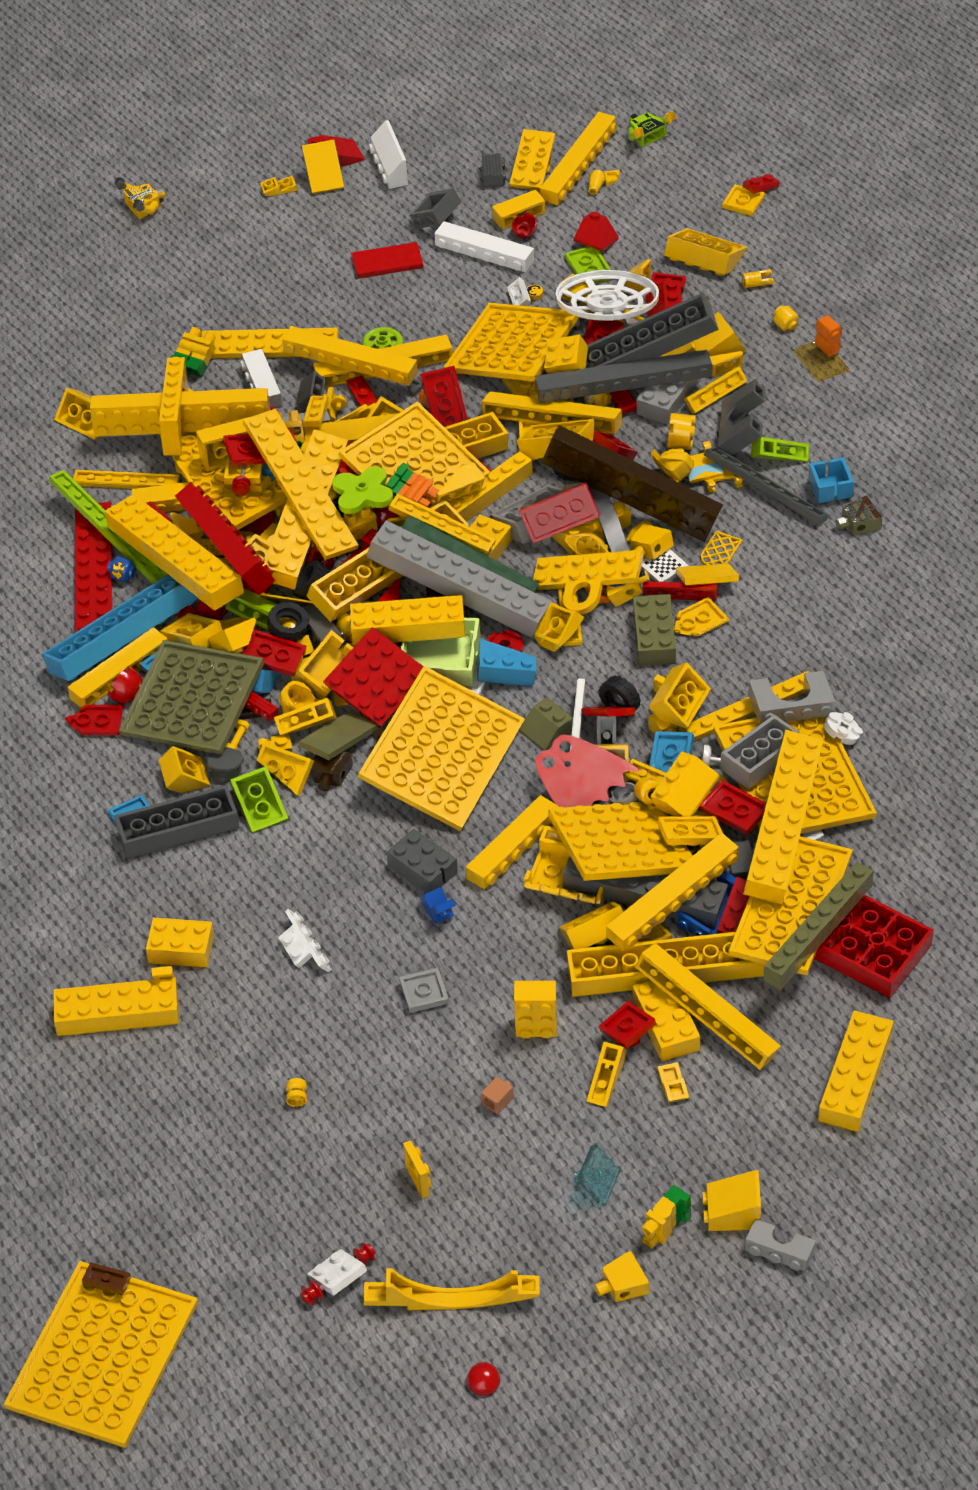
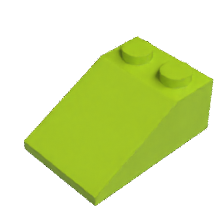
M267 766L230 780V787L252 833L288 820Z

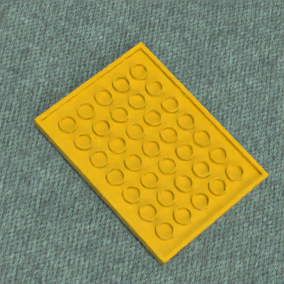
M424 666L357 777L461 832L525 718Z
M828 716L786 722L801 734L824 739L801 834L874 819L877 815L840 739L837 736L835 739L832 738L824 728V723ZM757 718L714 726L713 732L722 751H724L758 727L759 723ZM775 770L750 789L745 788L739 782L737 783L742 791L767 803ZM762 820L757 824L759 829L761 827Z
M79 1261L7 1396L4 1407L5 1409L126 1448L198 1305V1298L131 1277L123 1295L83 1285L82 1278L89 1264Z

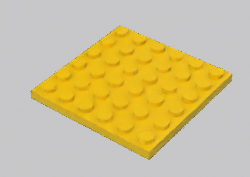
M488 303L444 365V368L455 366L456 374L535 382V376L541 375L544 370L548 340L567 337L579 317L563 309Z
M418 401L339 451L338 455L358 476L370 467L383 468L386 471L387 482L404 462L409 465L408 469L433 480L432 486L438 490L445 485L455 471L463 464L474 462L484 477H487L490 473ZM427 497L426 499L429 500V501H431V506H430V508L434 507V506H435V504H434L435 501H433V500H431V499H429V498Z
M631 802L630 805H622L620 803L608 805L595 804L593 806L578 805L575 807L551 808L548 811L552 824L584 881L671 874L692 857L686 845H666L657 821L658 817L669 816L667 813L657 810L655 804Z

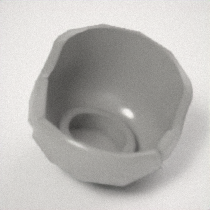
M625 782V787L617 786L615 790L611 791L612 798H609L611 803L630 805L631 802H637L638 798L634 792L635 784Z

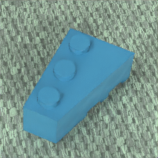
M480 639L477 653L478 682L534 685L536 676L535 656Z

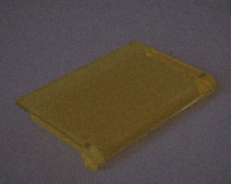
M815 341L793 350L817 382L849 371V367L846 366L837 354L828 357L815 345Z

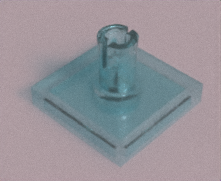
M592 1145L581 1170L576 1171L574 1178L598 1205L603 1206L609 1200L620 1170L598 1145Z

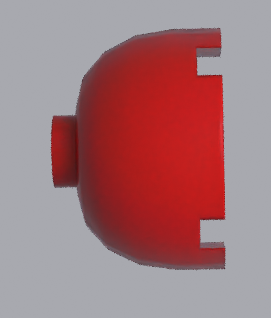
M127 666L128 671L124 669L111 685L114 688L113 691H108L107 693L108 697L118 703L126 704L135 699L143 682L141 675L131 666Z

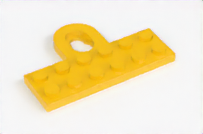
M642 550L538 558L533 580L539 583L537 590L565 588L563 595L565 608L583 615L596 608L600 601L603 585L638 583L644 554ZM582 587H590L587 600L577 603L576 592Z

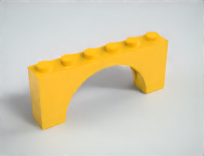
M185 357L167 358L159 418L163 456L181 455L182 452L181 395L182 392L189 391Z

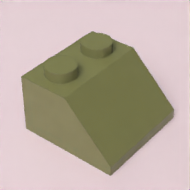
M546 697L532 707L519 731L543 751L548 750L552 747V743L557 737L572 733L573 717Z

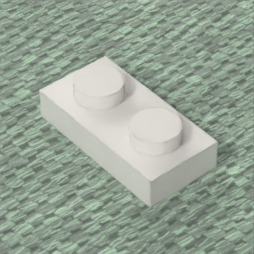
M519 277L507 287L513 305L528 306L531 303L522 278Z

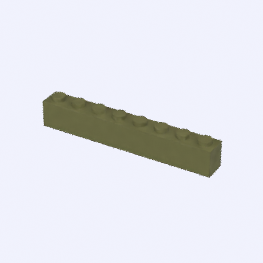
M858 862L850 868L764 965V981L780 991L872 887L873 870Z

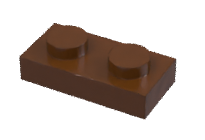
M90 1262L82 1278V1283L86 1286L123 1295L131 1279V1274Z

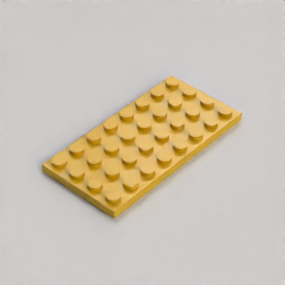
M800 836L783 904L750 896L731 943L729 956L765 965L843 878L853 855V849ZM816 951L796 973L808 975Z

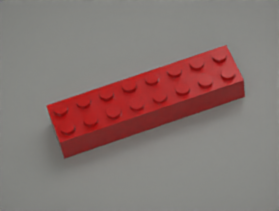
M190 482L175 495L176 499L240 576L260 595L276 581L271 576L274 572L267 564L263 566L264 560L258 554L254 555L256 551L250 544L246 546L247 540L241 534L237 535L239 531L233 524L229 526L231 521L224 514L221 516L223 512L216 504L213 506L215 502L208 495L204 496L205 491L199 485L195 487Z

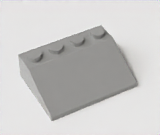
M548 484L490 514V517L510 525L514 541L522 544L531 541V538L519 513V509L561 493L563 489Z

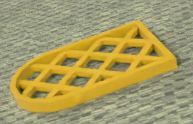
M716 531L702 551V563L704 565H715L714 563L717 562L728 564L743 542V539ZM728 539L730 543L724 544L722 540ZM720 541L721 545L715 546L714 542ZM731 545L733 549L727 550L726 546ZM723 547L724 551L718 552L717 549ZM715 550L716 553L709 554L708 551ZM726 553L727 557L721 558L720 555ZM718 556L719 559L713 561L711 557ZM709 558L710 562H705L704 559Z

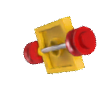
M227 456L224 484H232V491L236 495L243 496L248 494L250 484H261L263 464L232 466Z

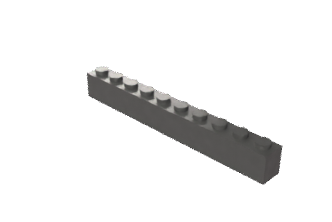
M708 350L539 375L535 376V390L539 403L706 378L712 377V362Z

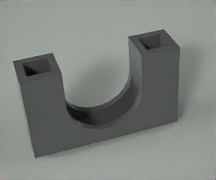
M755 380L722 401L718 448L731 456L762 437L763 425L752 415L744 418L751 410L765 402L766 390Z

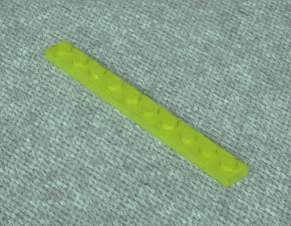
M65 470L49 476V482L126 558L131 559L136 568L152 584L168 575L108 528L105 510Z

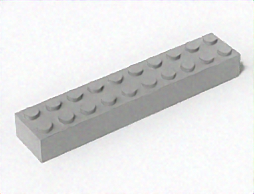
M387 520L371 541L366 556L445 596L462 595L463 605L533 638L551 600Z

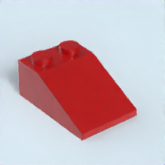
M326 135L307 139V144L334 140L340 167L365 161L354 139Z

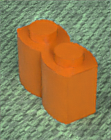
M829 315L818 319L816 323L815 345L830 357L840 351L842 328Z

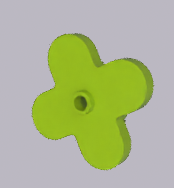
M370 467L364 470L360 476L351 473L336 475L332 480L334 491L341 494L338 500L340 511L345 514H355L363 511V508L370 506L371 509L389 506L393 501V492L389 487L384 486L387 482L386 471L381 467Z

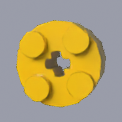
M670 414L667 448L676 449L682 447L683 450H692L695 415Z

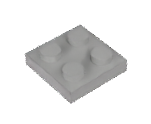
M438 968L399 977L409 1013L449 1004Z

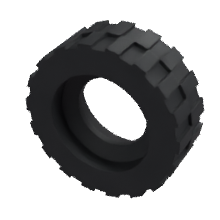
M317 560L309 562L302 569L295 590H292L293 593L302 600L310 601L307 594L311 584L330 573L329 568Z
M282 602L271 608L267 621V630L271 635L293 642H298V640H302L306 636L309 616L303 607L292 602ZM283 617L293 618L297 621V626L293 628L284 627L279 624V619Z
M613 675L599 687V697L605 706L634 707L635 711L640 706L641 699L636 688L621 676Z

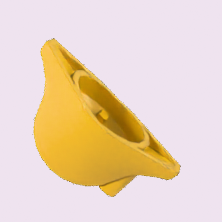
M592 533L567 535L564 540L577 555L609 552L608 545L600 537Z

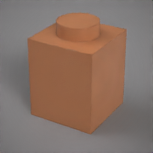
M498 1077L481 1092L482 1105L497 1115L513 1099L512 1085Z

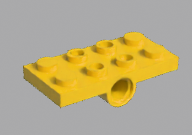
M523 129L509 183L510 187L540 191V187L545 182L546 174L550 170L551 154L556 138L555 133Z

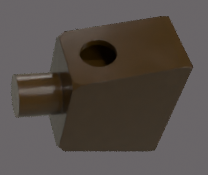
M343 751L330 760L315 754L313 777L314 782L319 783L318 788L321 791H328L330 785L341 786L353 766L352 753Z

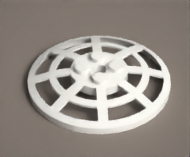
M596 270L580 273L564 280L557 287L555 297L559 307L572 315L593 320H620L635 317L651 310L659 300V290L653 281L639 274L619 270ZM596 279H619L617 285L596 286L593 282ZM626 281H631L646 287V289L637 292L631 288L624 287ZM581 282H586L588 288L582 289L576 294L567 290ZM592 292L587 296V298L582 297L584 294ZM623 292L629 293L631 296L627 297ZM651 292L654 300L649 304H643L642 296ZM562 294L572 298V306H568L561 301ZM635 299L638 300V305H628V302ZM577 300L587 303V306H577ZM625 309H633L627 313H621ZM585 310H590V311L595 312V313H594V314H592V313H587V312H585Z

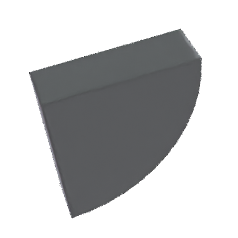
M414 378L410 386H407L410 395L414 397L423 389L421 381Z

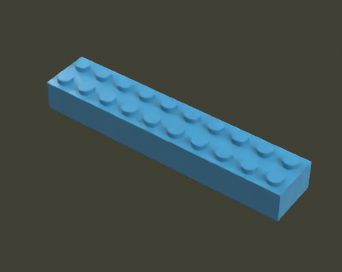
M166 575L41 655L49 673L67 681L74 680L80 673L90 670L94 664L104 661L107 656L121 650L124 645L133 642L138 636L149 631L157 624L165 622L171 615L178 614L184 607L192 605L198 597L171 576Z

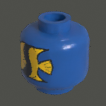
M117 556L113 561L109 562L107 571L110 572L112 579L127 582L129 579H133L136 565L133 564L131 559Z

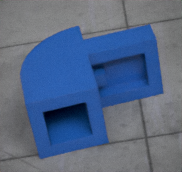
M442 887L419 897L425 911L435 924L454 916L451 908L456 905L453 899L447 900Z

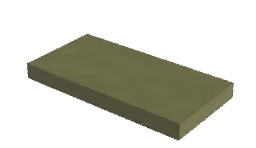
M348 711L300 740L299 747L330 760L371 735L373 731L378 730V725Z

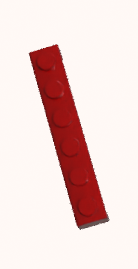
M251 691L245 704L247 709L254 711L255 714L260 715L269 722H272L274 717L279 716L278 707Z

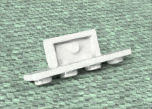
M287 909L285 913L293 925L278 938L295 966L301 967L313 957L317 965L329 973L332 970L328 964L330 961L319 950L321 949L319 943L312 939L311 930L302 922L304 921L303 917L297 911L294 913Z

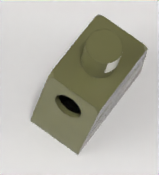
M865 495L842 508V518L836 519V526L839 530L848 527L853 535L878 531L882 529V516L868 496Z

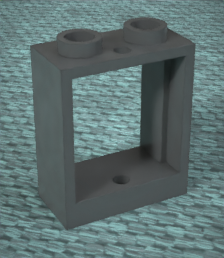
M454 188L430 192L409 216L418 229L441 225L461 203V200Z

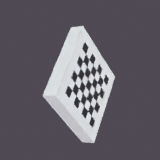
M669 549L656 559L643 558L641 570H646L654 582H670L678 577L676 567H686L689 565Z

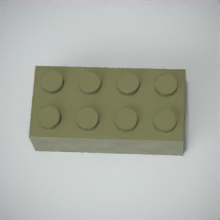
M670 594L633 596L638 666L676 664V644Z

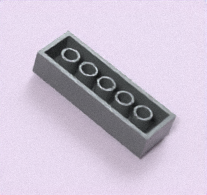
M227 785L114 815L117 832L126 859L240 828L238 813Z

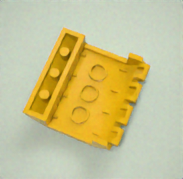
M544 826L539 839V853L532 870H527L523 887L557 896L561 895L570 899H579L592 904L603 903L605 901L603 887L599 888L597 897L562 888L563 872L570 854L556 829Z

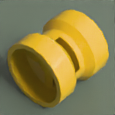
M293 1078L287 1081L286 1091L288 1093L286 1095V1102L288 1105L297 1107L307 1103V1094L305 1093L307 1083L305 1080Z

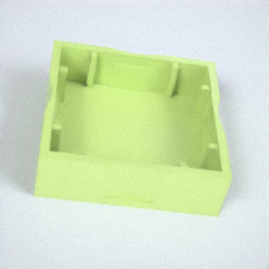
M464 618L465 637L403 642L401 649L422 666H426L462 686L473 687L481 636L479 618Z

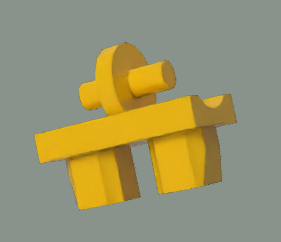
M329 387L328 392L323 394V396H328L329 402L326 409L330 421H336L338 410L346 407L347 400L342 395L337 396L334 393V387Z

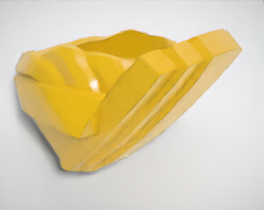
M655 449L651 452L652 459L660 470L669 478L679 480V482L688 476L694 468V460L688 453L682 450L670 449L663 452L661 456Z
M300 681L289 682L279 694L283 714L321 700L315 698L310 688Z

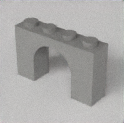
M824 672L805 673L803 687L807 697L799 701H785L778 698L773 693L768 678L750 680L748 696L759 725L774 714L784 722L825 717L834 712L835 699Z

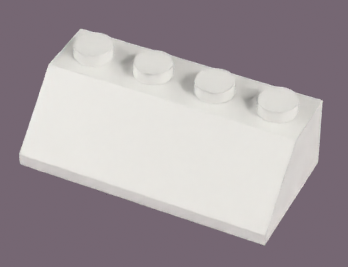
M386 120L371 136L369 150L373 154L379 174L382 173L383 183L387 184L389 189L408 185L405 156L390 122Z

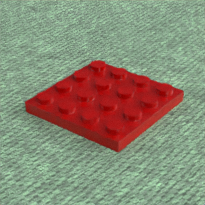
M372 627L325 678L323 684L382 729L396 713L424 666Z

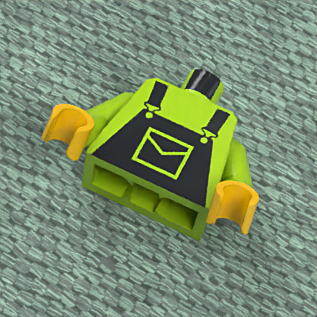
M674 111L666 113L663 118L656 117L650 113H644L640 116L632 114L629 117V140H636L640 147H644L667 136V124L677 119Z

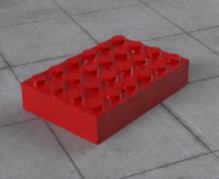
M864 895L818 947L814 959L891 998L931 947L933 929Z

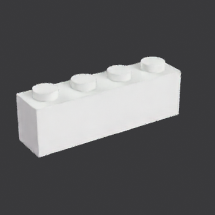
M262 349L243 353V361H240L242 371H246L245 378L247 383H251L249 384L250 389L268 388L270 406L274 408L282 406L281 393Z

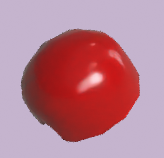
M528 212L523 216L517 215L512 222V232L518 238H530L537 230V219Z
M480 1362L472 1366L468 1372L467 1384L469 1389L477 1395L489 1396L498 1389L500 1374L494 1365L488 1362Z

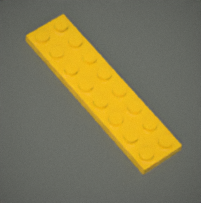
M301 328L338 338L339 335L338 328ZM288 329L208 331L216 336L214 342L216 350L212 354L211 359L242 358L243 353L262 349L265 358L301 356L283 352L282 338ZM202 331V338L204 337L207 331Z

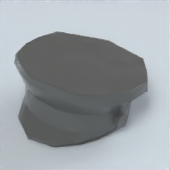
M227 747L222 755L210 753L207 761L208 766L212 769L213 779L218 783H227L242 771L241 764L244 759L240 750Z

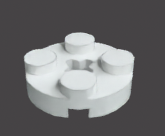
M831 712L824 723L826 732L834 739L836 736L842 739L841 743L855 744L863 733V730L853 720V716L847 712L843 714Z

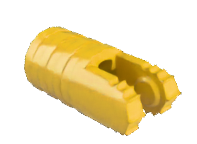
M771 269L742 274L744 289L772 285L775 282L773 278L762 279V277L772 274Z

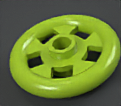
M389 327L372 329L365 334L362 340V345L371 348L376 346L378 349L403 344L401 334Z

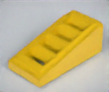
M742 351L710 356L712 377L729 372L737 366H743Z

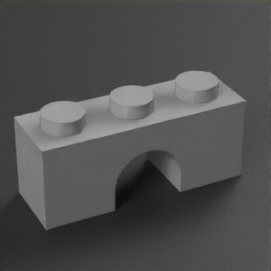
M755 1219L746 1237L745 1250L754 1256L760 1255L768 1258L773 1263H782L788 1265L793 1270L806 1272L815 1254L816 1240L796 1233L791 1242L787 1244L778 1243L774 1240L775 1226Z

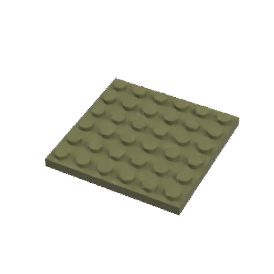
M163 640L119 732L123 736L222 755L265 661L261 657Z

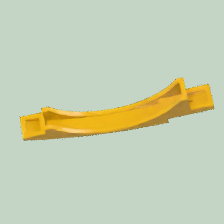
M386 1268V1282H364V1306H407V1310H449L486 1307L540 1296L539 1276L518 1275V1270H511L495 1281L466 1288H441L420 1284L402 1276L393 1268Z

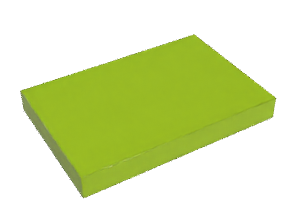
M591 247L564 253V257L575 275L596 270H611L600 251ZM596 279L593 282L596 285L614 279Z

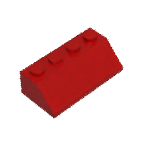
M680 280L662 281L657 285L659 300L651 310L647 311L648 317L682 302ZM651 292L646 294V304H649L654 300Z

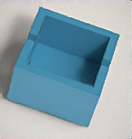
M844 457L828 460V476H825V461L809 463L808 479L818 504L834 501V498L841 500L853 497L854 480Z

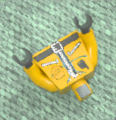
M116 178L114 182L118 190L123 189L125 203L138 219L148 214L153 215L160 208L159 199L165 197L163 188L154 190L149 184L132 186L125 183L124 178Z

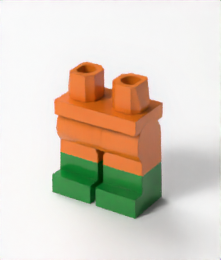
M403 462L385 486L392 490L393 499L399 494L430 508L431 501L426 498L428 497L435 501L440 490L432 486L433 480L416 474L408 469L409 465Z

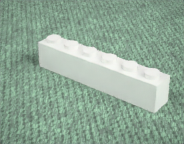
M443 221L434 233L435 246L517 271L526 272L534 261V248L448 222Z

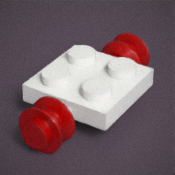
M361 1243L360 1250L353 1249V1256L342 1249L333 1253L328 1259L307 1273L311 1281L308 1282L309 1287L307 1289L301 1287L302 1293H300L302 1300L306 1304L315 1305L314 1299H323V1290L334 1296L367 1271L368 1259L371 1261L375 1260V1250L370 1244Z

